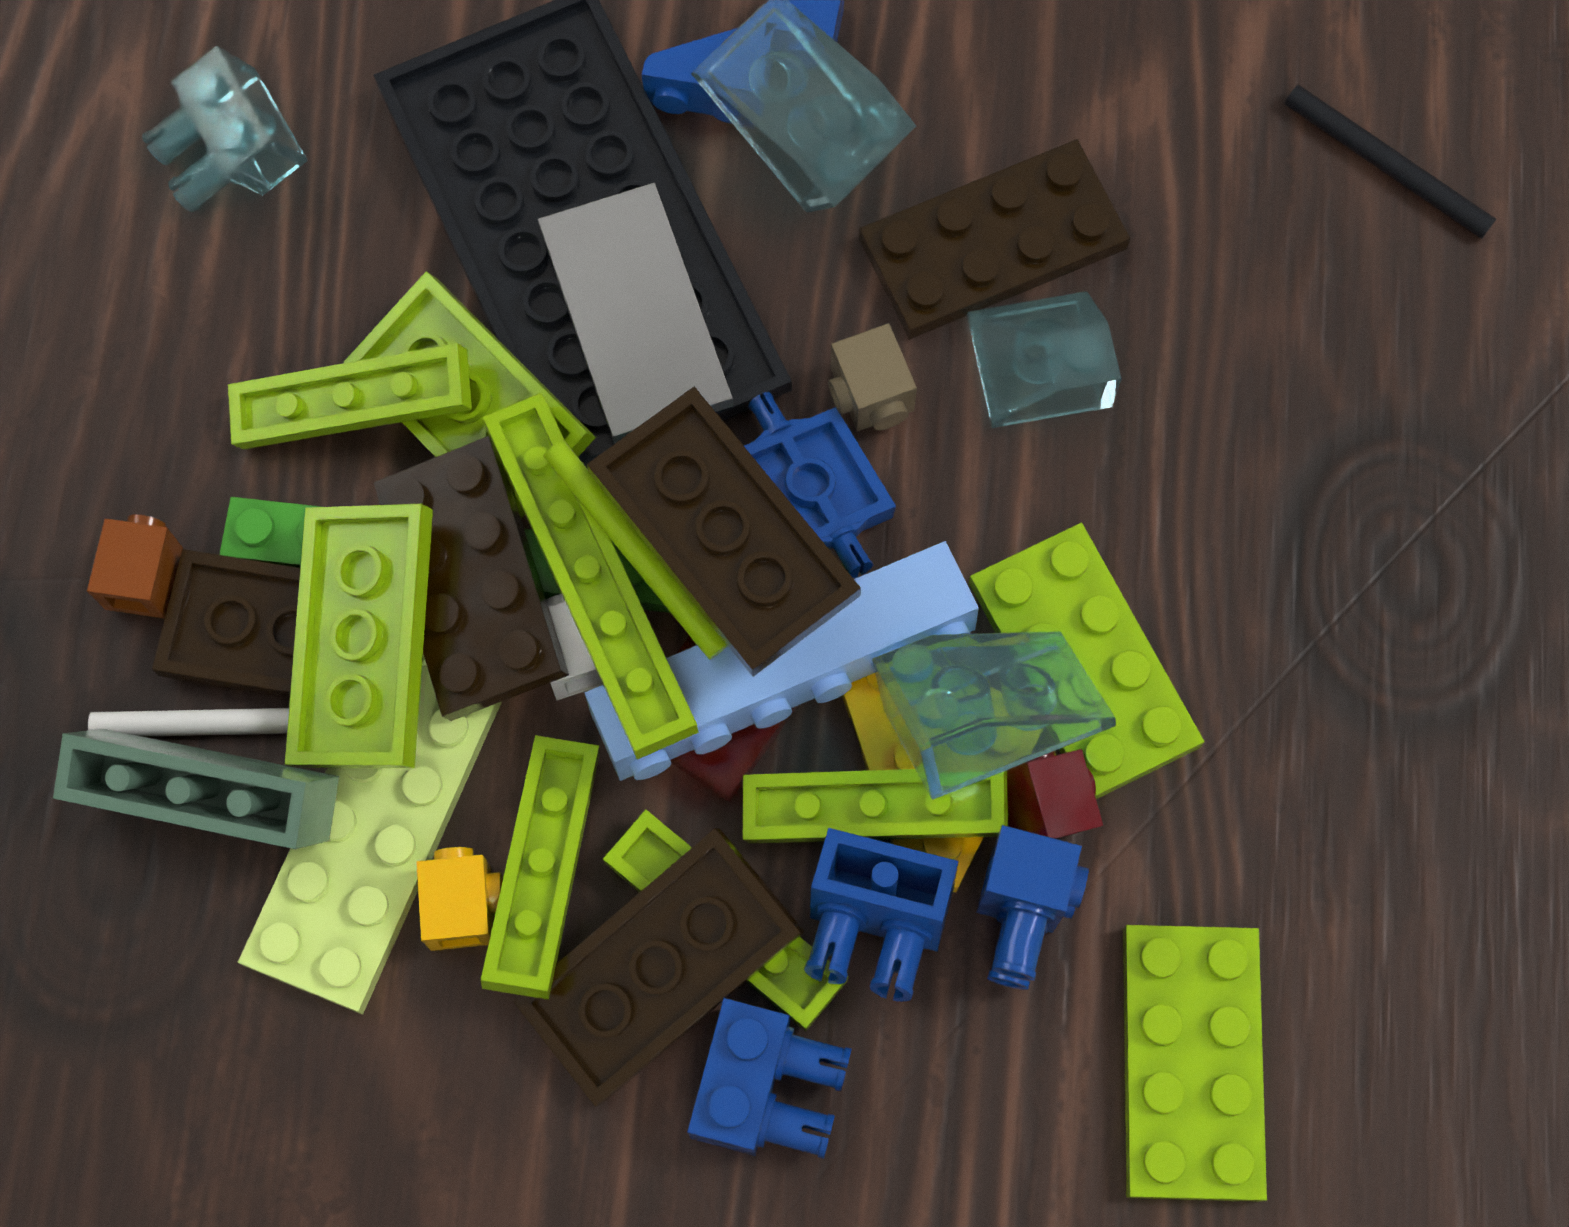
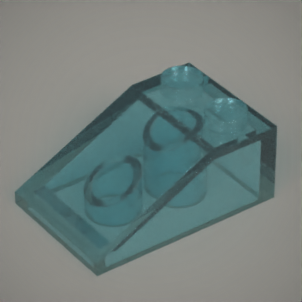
M767 0L691 73L807 213L834 208L916 127L915 123L873 73L788 0Z
M1061 631L931 635L872 659L884 711L932 800L1116 726L1115 716Z

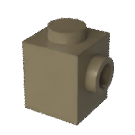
M889 323L831 344L830 368L834 378L828 380L829 390L840 415L849 413L857 432L872 426L876 430L894 427L903 422L909 413L914 411L917 387Z

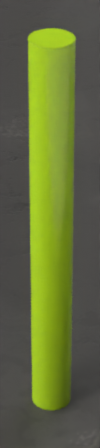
M564 440L553 445L543 456L706 657L711 660L721 653L728 645L592 478L586 466Z

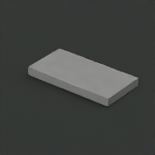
M655 183L538 219L544 242L614 444L694 386L715 412L733 407L730 389Z

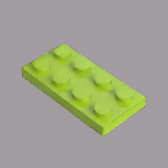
M427 271L344 361V363L453 343H458L467 349L472 410L402 422L435 457L489 436L483 416L541 392L565 442L577 457L596 438L436 277ZM510 482L516 505L522 518L525 513Z
M423 504L305 508L285 765L298 768H415L433 509Z
M1082 522L970 576L969 585L1038 713L1043 718V722L1060 753L1063 754L1082 749L1086 766L1091 771L1095 780L1096 799L1202 747L1205 742Z
M1126 925L1123 928L1126 1198L1266 1201L1259 928Z

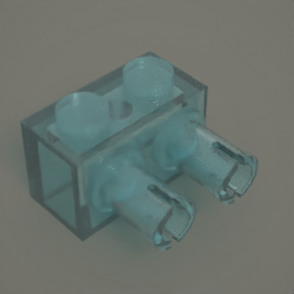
M215 46L171 81L180 97L181 106L153 129L146 131L142 135L143 141L149 144L146 147L159 162L167 166L201 137L207 145V153L180 175L168 181L169 188L175 191L173 196L185 209L193 213L200 208L201 204L230 182L240 184L263 196L308 161L256 69L219 46Z

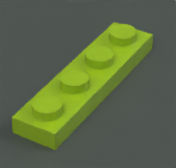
M458 343L228 384L231 444L241 449L472 410L467 349Z
M535 735L482 971V989L549 1000L599 761V745Z
M1004 766L743 775V840L747 843L825 841L828 828L874 840L996 837L1002 825L1008 826L1007 770Z
M645 809L603 860L609 868L640 893L692 847ZM799 936L752 976L747 983L781 1012L790 1015V1019L806 1032L846 982L843 984L828 983L830 975L829 960H827L822 981H818L806 974L804 967L809 959L812 946Z

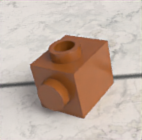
M137 514L129 515L127 521L105 518L87 592L104 610L165 618L183 547L166 527V524L159 519Z

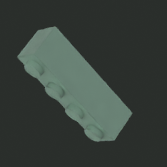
M96 729L62 734L53 799L291 849H299L330 840L339 776L107 729Z

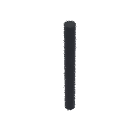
M1299 84L1286 99L1285 105L1479 238L1483 239L1497 220Z

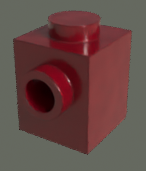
M1052 743L1015 754L1018 766L1006 769L1009 827L1057 839L1103 826L1095 798V780L1091 771L1086 766L1082 749L1056 755L1054 744Z

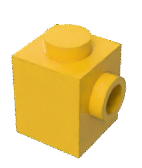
M468 847L439 849L434 851V860L416 861L421 941L431 951L489 945L495 918L494 913H496L503 882L502 873H491V866L484 855H474L473 849Z

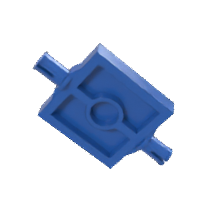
M763 393L762 399L760 395H757L749 402L748 407L755 415L764 432L754 442L746 444L744 447L828 549L835 550L852 578H857L859 571L861 575H864L872 568L873 562L868 558L856 537L862 531L892 519L896 508L895 503L836 407L811 418L786 420L773 399L772 393Z

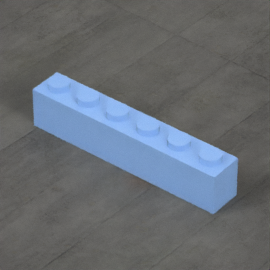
M946 541L854 579L861 587L860 597L754 677H752L728 646L711 660L706 657L697 645L666 658L697 723L699 733L638 760L634 755L604 686L601 685L584 692L590 713L619 780L622 781L631 776H634L636 780L651 778L669 768L671 765L670 760L692 750H695L696 754L712 752L727 744L732 739L731 734L753 724L759 729L773 726L789 717L792 713L791 708L814 698L817 703L834 700L848 692L852 688L851 683L873 673L878 678L893 675L907 667L912 661L911 657L931 648H934L938 653L945 652L963 644L970 638V632L976 628L979 607Z

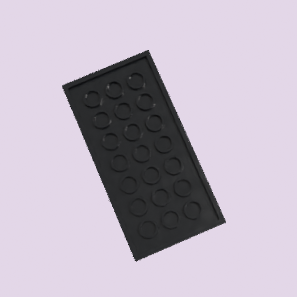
M553 0L374 74L381 96L494 336L596 437L578 457L587 469V464L614 445L544 242L538 222L539 218L655 183L733 398V407L717 411L716 413L724 421L749 410V402L757 395H760L762 399L763 393L770 392L774 399L792 391V380L599 0Z

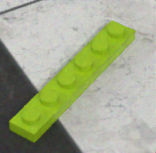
M538 393L483 416L489 436L636 759L638 760L699 733L697 723L611 539L543 457L553 445L564 440L543 393Z

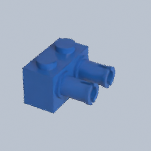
M1004 825L1001 826L991 851L976 911L978 914L996 918L1002 924L992 968L988 973V980L1010 988L1029 989L1030 981H1034L1036 977L1035 970L1044 934L1048 932L1053 933L1063 917L1072 919L1075 907H1080L1089 873V868L1078 866L1082 846Z
M828 828L811 886L810 918L819 920V925L809 959L804 967L805 973L818 981H822L828 957L832 956L829 966L830 975L828 983H845L857 934L859 931L884 937L874 978L870 982V990L880 997L887 998L892 976L894 973H898L893 1001L905 1002L911 1000L923 949L926 948L938 952L954 891L959 861Z
M723 998L687 1131L691 1139L753 1156H756L758 1147H764L766 1141L818 1155L817 1157L824 1159L829 1139L803 1132L802 1129L806 1128L830 1135L835 1115L829 1113L826 1115L776 1101L777 1094L772 1093L775 1080L781 1081L784 1074L841 1091L846 1071L821 1065L820 1062L847 1069L852 1048H842L793 1035L794 1028L789 1027L790 1015Z

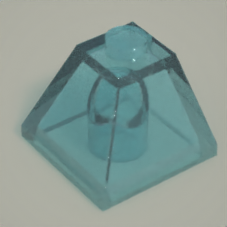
M1087 291L967 313L992 428L1113 406L1122 378L1108 321Z

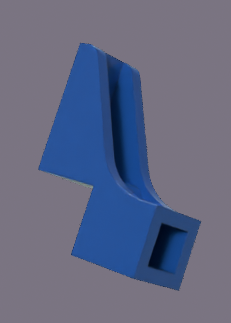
M776 0L763 16L750 24L652 53L644 62L642 70L643 88L651 104L667 113L682 114L690 111L713 115L718 120L726 123L738 124L744 121L761 123L774 61L783 62L794 69L804 71L815 68L832 70L844 12V0Z

